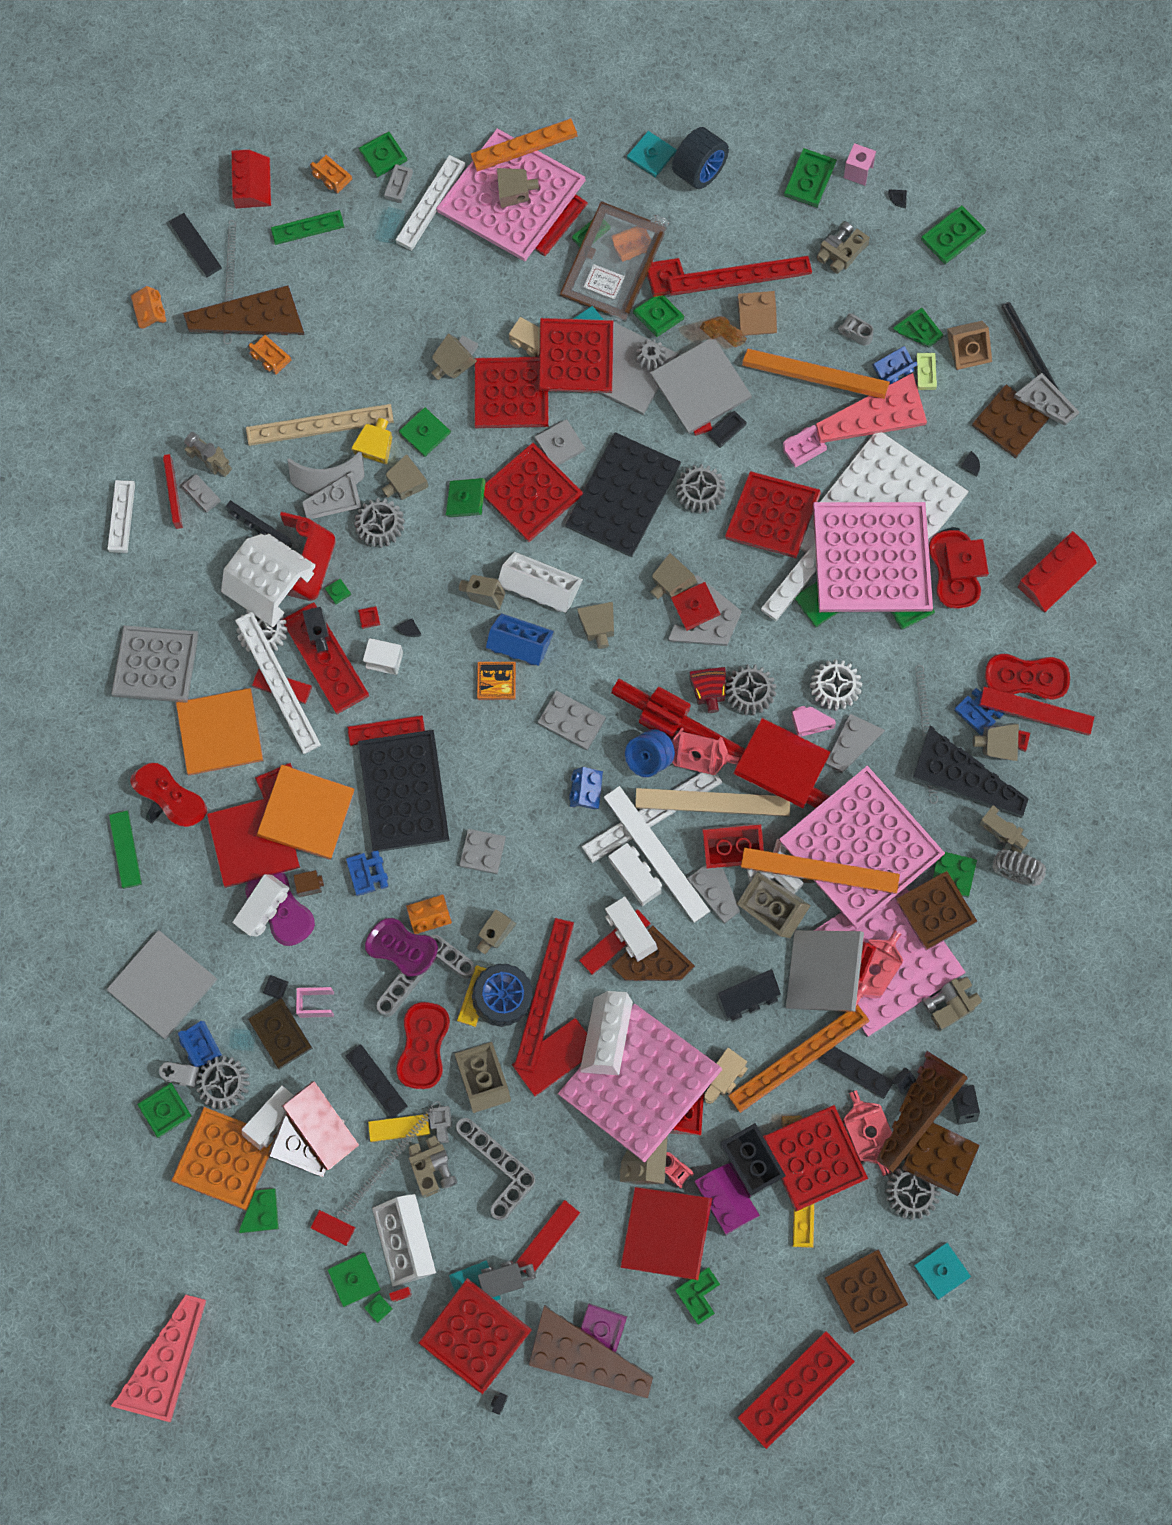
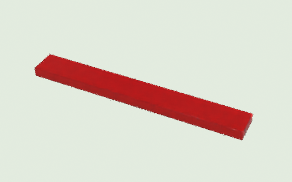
M809 256L668 276L667 282L670 295L673 296L812 274Z
M558 918L554 920L514 1065L516 1069L532 1073L535 1071L574 928V922Z

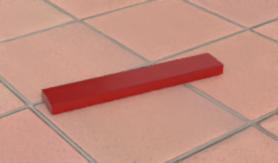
M988 687L982 688L979 702L980 707L1088 736L1091 735L1095 717Z

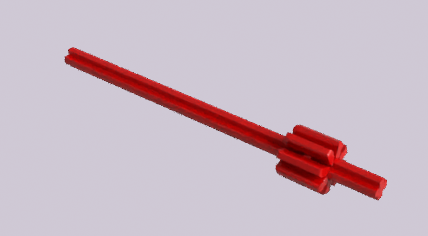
M619 678L611 690V694L643 711L639 719L641 725L650 730L657 729L662 731L671 740L683 728L682 732L719 740L722 737L728 754L731 756L740 757L741 759L745 748L688 717L691 704L661 687H658L650 696ZM813 787L806 803L817 808L830 796Z

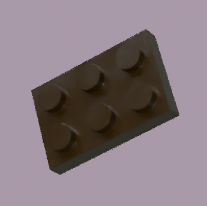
M282 998L248 1019L279 1070L313 1049Z

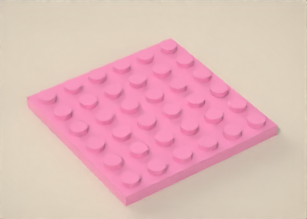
M496 129L482 149L511 140L514 137ZM539 151L478 172L472 161L436 209L441 215L517 258L526 261L586 180L583 175ZM497 168L525 169L528 179L538 178L539 190H529V201L501 208Z
M925 502L813 503L819 612H921L933 610Z
M868 766L779 839L780 843L792 856L898 873L900 878L897 894L945 854ZM814 880L855 929L860 927L897 895Z
M906 887L857 929L840 913L813 930L864 932L863 942L868 943L869 939L889 940L894 930L897 931V934L898 932L901 934L895 947L902 956L903 963L882 997H863L858 1002L859 1007L870 1020V1022L861 1027L867 1037L921 1003L922 998L930 997L941 990L945 984L966 973L944 941L927 951L924 949L896 902L898 897L909 892ZM876 965L869 968V972L872 975H878L881 971Z
M634 1004L631 1008L619 1075L581 1073L580 1067L558 1094L645 1163L719 1075L722 1068L638 1005Z

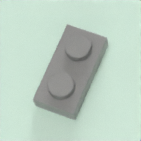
M395 165L384 194L385 199L402 203L413 174L412 169Z
M197 474L182 485L206 513L221 502L219 497Z

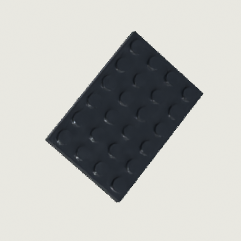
M615 432L588 481L583 494L565 525L566 528L633 557L681 465V461Z
M434 730L358 741L372 850L383 852L450 841Z

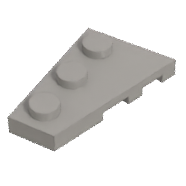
M1043 373L1014 395V398L1064 426L1080 413Z
M353 471L303 501L306 518L314 519L361 508Z
M850 714L825 765L843 773L885 730Z
M705 864L687 879L724 924L740 912L723 867L707 869Z

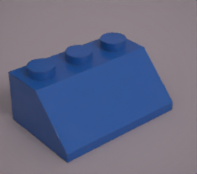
M501 613L490 628L486 648L491 649L495 653L508 655L512 659H520L530 665L539 666L544 659L554 631Z

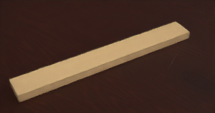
M391 404L246 427L248 445L364 428L366 424L375 426L378 418L387 420L388 424L394 423Z
M636 788L635 808L790 816V802L779 796Z

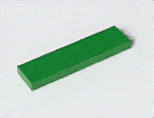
M337 210L271 227L274 243L278 245L345 227L341 212Z
M129 811L110 814L109 818L122 888L142 885Z

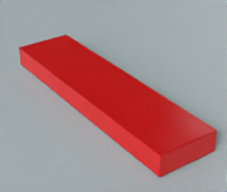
M167 454L163 456L172 522L176 529H181L183 525L174 464L171 455Z
M423 715L347 727L350 746H356L358 741L425 731Z
M637 909L635 911L645 928H647L651 923ZM616 928L579 960L592 976L627 946L625 941L620 942L615 934Z
M564 1200L516 1262L518 1267L521 1268L532 1264L535 1272L581 1212Z

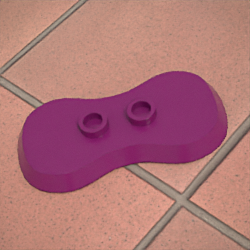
M284 872L273 875L290 888L288 878ZM261 879L246 883L245 893L247 899ZM289 889L287 898L276 908L275 916L268 920L274 939L284 946H293L302 942L312 933L315 926V920L311 911L300 904Z
M386 918L380 921L369 933L365 942V950L373 958L392 961L404 975L419 976L424 974L435 961L438 945L430 936L416 935L409 932L398 919Z

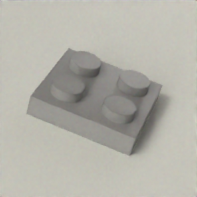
M468 829L460 867L498 875L506 836Z

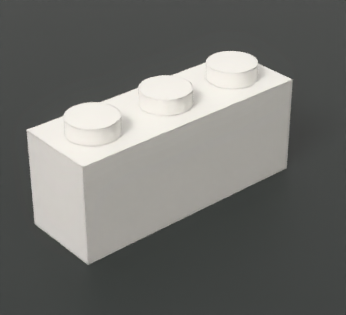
M626 843L609 855L608 860L640 904L644 906L661 894L660 887H662V884L657 877L653 878L649 873L651 869L647 863L640 861L636 848L634 846L630 847Z
M264 874L233 923L249 936L261 935L266 929L265 925L268 920L275 916L278 905L287 898V892L290 888L273 875Z
M626 897L605 908L607 922L610 926L614 925L617 931L615 934L620 942L625 941L627 944L625 949L631 958L635 957L637 961H640L658 949L655 941Z
M281 1086L242 1129V1136L259 1150L264 1146L268 1147L274 1139L273 1136L277 1132L285 1112L281 1105L294 1095Z

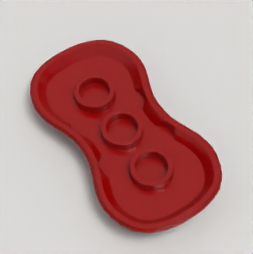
M957 530L937 533L931 538L929 543L930 555L937 565L939 572L938 598L945 606L955 609L972 606L977 603L981 596V586L977 578L950 580L945 544L970 540L967 534Z
M998 654L993 656L986 666L985 679L988 688L1010 694L1026 692L1053 700L1063 697L1070 686L1068 666L1065 662L1055 657H1045L1029 661L1010 654Z
M149 763L140 767L131 775L130 783L133 789L138 794L156 802L171 822L179 826L189 827L199 823L206 816L208 811L204 800L198 794L180 786L174 780L169 770L163 765Z
M429 1002L413 1004L404 1016L406 1045L398 1060L396 1072L400 1082L407 1087L429 1089L435 1086L442 1076L443 1066L440 1048L448 1032L450 1019L446 1009L438 1004Z

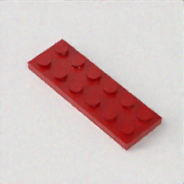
M313 602L282 620H286L284 626L287 627L290 637L337 715L369 697V693L328 624L330 641L327 642L329 651L317 653L316 645L311 644L302 611L316 608L317 606ZM317 631L315 634L319 635L321 631Z
M825 1331L738 1419L767 1449L855 1361Z

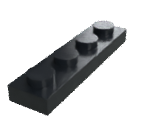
M230 500L226 505L229 517L235 521L240 520L247 529H254L258 532V535L270 534L278 542H282L289 548L292 547L290 538Z
M361 1044L345 1055L392 1119L408 1108L407 1104Z
M835 1046L816 1059L882 1099L886 1097L893 1084L892 1080Z

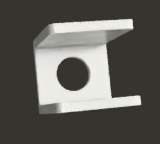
M370 638L363 661L366 662V668L397 675L403 656L402 646Z

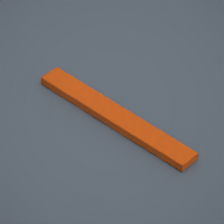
M747 349L742 366L885 399L890 383L889 381L752 349Z
M744 848L741 868L892 894H897L900 878L898 873Z
M857 1004L855 1012H845L732 1092L728 1097L740 1113L870 1022L869 1018Z

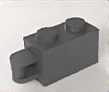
M512 1261L500 1264L501 1268L493 1270V1267L481 1270L482 1274L478 1275L482 1290L490 1297H496L524 1288L523 1282L536 1278L532 1264L519 1268L518 1264H513ZM526 1270L527 1278L522 1279L520 1271Z

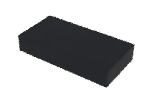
M733 411L708 433V437L721 448L743 429L747 422L737 412Z

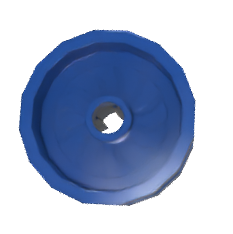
M657 729L648 730L630 740L625 749V758L629 768L641 777H651L669 767L675 755L671 739L664 732Z

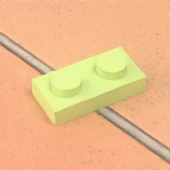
M917 353V389L936 390L935 353Z

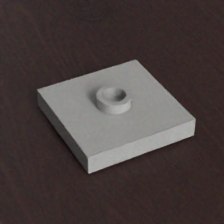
M567 419L535 436V440L544 454L556 466L586 451Z

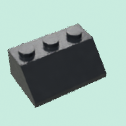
M770 969L717 993V1002L726 1021L731 1020L735 1022L743 1017L742 1014L748 1011L752 1014L759 1011L760 1006L766 1003L768 1006L777 1003V998H780L781 993L774 972Z
M756 1123L720 1143L723 1153L749 1198L786 1177Z

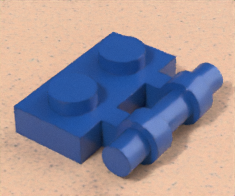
M976 688L971 693L976 699L973 700L967 696L954 711L980 735H983L984 727L993 726L996 723L991 716L995 715L998 719H1001L1004 713L991 709L987 712L979 706L982 692Z
M372 851V859L369 860L366 859L365 853L346 858L357 896L376 891L374 883L377 882L380 883L381 889L389 887L387 883L388 876L384 872L382 865L384 863L383 858L380 857L378 851ZM375 866L377 875L371 876L369 867Z

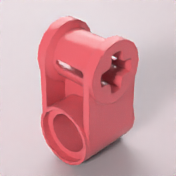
M666 1152V1157L670 1158L671 1165L665 1167V1175L681 1189L683 1187L682 1184L689 1176H693L694 1173L674 1155Z

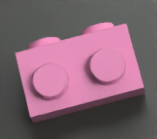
M815 425L804 428L800 433L788 437L783 442V451L795 468L827 450L825 443L819 442Z

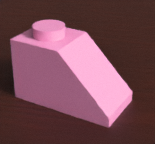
M801 706L792 711L791 717L796 734L800 737L835 728L836 722L833 718L813 707L806 708Z

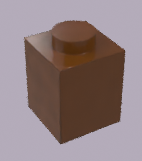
M316 870L293 875L299 898L322 893L321 887L324 886L323 877Z

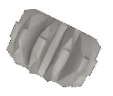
M646 339L645 345L640 343L639 349L636 350V362L640 363L641 368L647 366V371L650 370V367L656 370L657 366H663V361L666 360V349L662 347L661 342L655 344L653 339L652 343H649Z

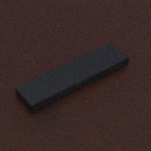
M185 213L169 221L171 227L206 277L222 269Z

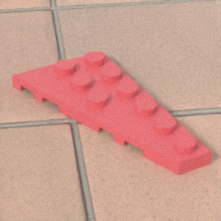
M912 373L889 385L885 399L868 396L820 421L815 427L817 428L819 442L825 443L926 425L927 420Z
M185 1295L172 1314L171 1319L165 1328L162 1329L159 1337L135 1369L134 1374L128 1383L125 1384L111 1407L171 1422L207 1300Z

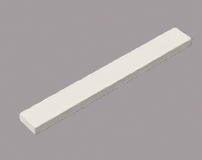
M250 612L235 621L302 752L306 754L320 747L321 744L254 613Z
M702 772L674 790L709 792L722 784V781L717 774L711 775ZM642 809L638 812L648 826L652 827L676 811ZM620 822L583 845L582 848L590 861L594 863L633 838Z
M617 787L604 796L605 801L691 920L695 923L710 912L708 907L621 787Z

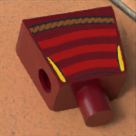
M719 667L690 671L689 679L698 705L706 704L708 713L719 712L718 702L725 701L726 668Z

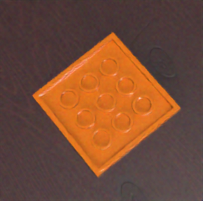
M251 688L191 699L187 703L176 702L188 776L263 761Z
M281 765L257 836L331 860L355 789Z
M204 1107L171 1181L246 1211L269 1159L268 1153L273 1141L268 1147L264 1146L259 1150L242 1136V1129L247 1123Z

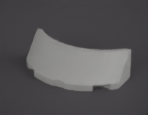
M358 452L346 463L329 469H312L302 466L292 459H287L291 484L311 496L352 471L356 484L365 477L362 452Z

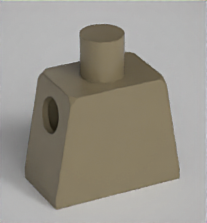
M497 168L501 208L529 201V190H539L538 178L528 179L525 169Z
M448 334L432 356V359L438 366L431 373L438 380L445 374L456 378L475 364L477 360L456 337Z
M405 455L386 473V479L389 484L381 490L387 498L397 493L401 500L428 488V482L410 457Z
M670 553L652 575L657 586L650 593L657 600L665 593L671 598L697 584L695 575Z
M472 575L469 581L461 580L459 584V591L466 592L471 601L500 610L506 593L499 580Z
M613 602L578 608V617L588 641L596 640L598 649L607 648L609 646L607 638L614 636Z
M1007 723L984 727L983 735L973 736V747H983V754L987 756L1017 761L1019 724Z
M495 910L478 934L483 939L476 948L485 955L492 946L498 948L517 923L502 912ZM495 931L494 938H491V933Z

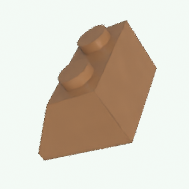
M775 291L738 294L737 305L740 336L777 333Z
M983 321L947 328L949 347L957 370L992 362L989 327Z

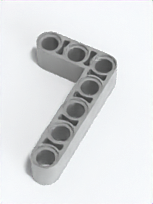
M431 935L430 937L440 943L435 961L438 959L464 979L471 978L475 972L473 962L440 936ZM448 953L456 955L452 961H447L445 957ZM465 964L471 966L470 971L467 973L461 972V967ZM427 971L422 975L416 976L413 980H407L406 975L400 972L378 1000L377 1010L383 1017L392 1016ZM401 987L404 989L403 994L400 996L394 995L396 988ZM384 1003L391 1004V1009L389 1011L385 1012L381 1010V1007Z
M462 1118L456 1125L458 1134L512 1180L491 1206V1215L494 1219L504 1221L536 1183L535 1176L472 1120ZM465 1123L471 1125V1130L468 1133H463L460 1130L461 1126ZM480 1136L486 1138V1143L483 1146H478L475 1143L476 1139ZM494 1149H499L502 1152L498 1159L491 1158V1152ZM509 1162L516 1163L517 1168L514 1172L506 1170V1165ZM524 1175L532 1177V1182L529 1185L521 1183V1178ZM513 1190L519 1193V1197L515 1201L508 1199L509 1192ZM498 1206L505 1207L506 1212L503 1216L495 1215V1209Z

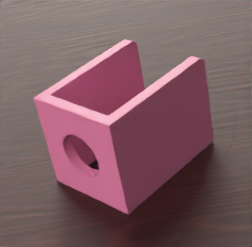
M854 143L846 161L844 178L865 186L868 170L874 167L876 151Z
M331 987L297 988L296 1014L299 1018L334 1017L332 1010H303V995H334Z

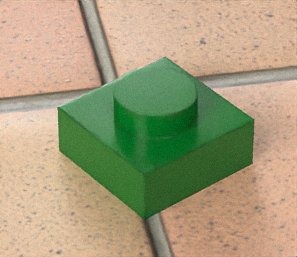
M341 578L325 588L336 605L351 595V592Z
M380 1294L364 1307L377 1323L393 1310Z

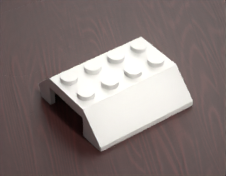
M260 534L246 539L226 565L223 572L221 592L248 611L253 612L255 616L271 627H274L284 614L278 607L300 577L306 582L314 575L312 570L315 568V564L306 558L304 559L302 555L291 550L282 542H278L270 534Z

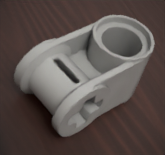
M849 313L843 325L838 327V331L842 335L860 345L867 346L873 340V327L852 313Z
M166 1062L161 1065L159 1074L166 1082L185 1087L189 1085L190 1088H195L200 1068ZM171 1068L174 1073L167 1077L164 1072Z

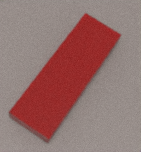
M258 669L252 687L272 693L262 671ZM287 678L299 703L306 704L312 686Z

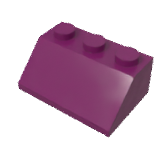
M729 1163L709 1172L694 1182L702 1197L712 1199L710 1211L725 1236L760 1216Z

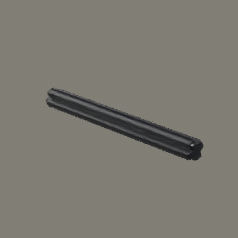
M1011 302L1004 303L1001 309L1037 374L1043 373L1059 390Z

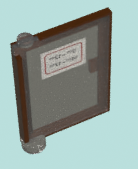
M601 201L566 278L560 296L589 308L593 306L597 311L612 316L611 320L617 323L626 322L665 235L669 221L658 215H652L651 220H648Z

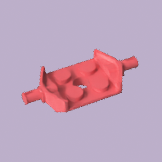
M681 728L672 739L675 750L672 763L677 767L716 775L723 765L727 763L738 765L740 757L728 754L722 737L719 740L682 732L683 728ZM692 751L699 752L701 758H695L692 755Z
M894 930L889 940L869 939L868 944L877 948L863 982H858L856 1005L863 997L881 998L902 965L903 958L895 947L896 942L901 936L899 932L897 934V931ZM876 965L881 971L878 975H872L869 972V968Z
M857 1090L851 1092L849 1095L854 1107L845 1116L843 1122L847 1127L861 1162L876 1163L879 1165L883 1176L891 1173L890 1170L877 1161L885 1140L892 1134L880 1104L863 1103ZM873 1127L876 1130V1136L873 1138L866 1136L865 1129Z

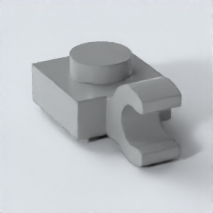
M450 1107L434 1108L436 1113L432 1112L434 1116L430 1115L431 1129L437 1130L438 1142L441 1144L448 1143L449 1137L446 1128L452 1127Z

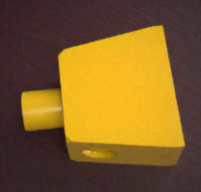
M378 418L375 426L366 424L352 446L353 453L356 455L358 452H362L364 458L387 465L392 443V434L389 430H386L388 421Z

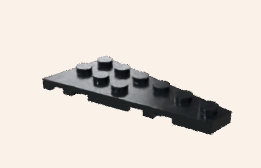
M931 725L928 727L912 779L989 807L994 805L1000 811L1020 818L1024 816L1029 799L1013 786L1002 781L997 774L986 769L985 765L961 747L958 748L951 743L950 739L946 736H942L935 731L934 727Z

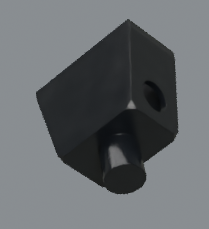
M321 606L302 611L310 642L312 645H316L317 653L329 651L327 642L330 641V636ZM317 631H321V634L316 635L315 633Z
M962 1085L952 1098L957 1125L977 1122L980 1115L974 1085Z

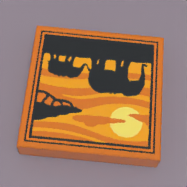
M478 662L477 699L516 700V662Z

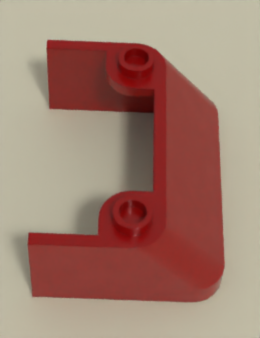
M281 512L280 516L284 526L296 528L300 536L307 537L302 556L304 559L306 558L315 564V568L312 570L314 575L306 582L300 577L287 596L313 601L320 594L336 544L335 536L332 532L309 518Z

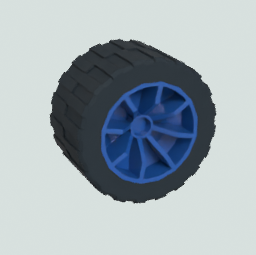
M705 127L694 129L678 147L672 161V170L694 188H705L721 172L728 158L729 146Z
M500 963L488 967L480 974L473 987L472 1000L477 1015L483 1021L493 1026L504 1027L518 1022L528 1011L533 998V988L530 984V979L518 967L510 964Z

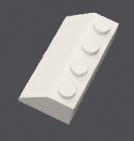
M516 552L502 565L498 579L503 589L519 593L522 597L531 598L539 604L551 606L560 612H566L570 608L583 581L579 577Z
M607 991L594 998L581 1063V1073L619 1075L633 1003L627 992Z
M415 1194L396 1197L372 1208L392 1286H398L435 1274L434 1262Z

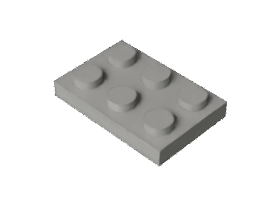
M556 691L540 717L538 725L588 751L606 717Z

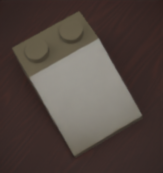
M758 871L737 905L776 934L786 938H791L811 906L796 894Z
M492 1042L455 1053L473 1113L511 1101L508 1086Z
M668 1135L645 1163L627 1149L621 1161L620 1182L635 1185L664 1184Z

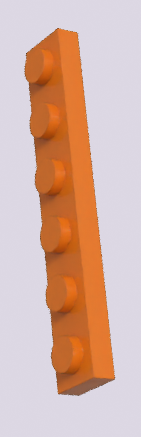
M570 118L471 153V158L478 172L578 137Z

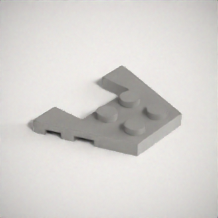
M696 575L695 578L697 580V584H695L693 587L705 581ZM706 582L721 615L696 626L693 631H686L685 628L674 625L668 641L728 646L742 611Z

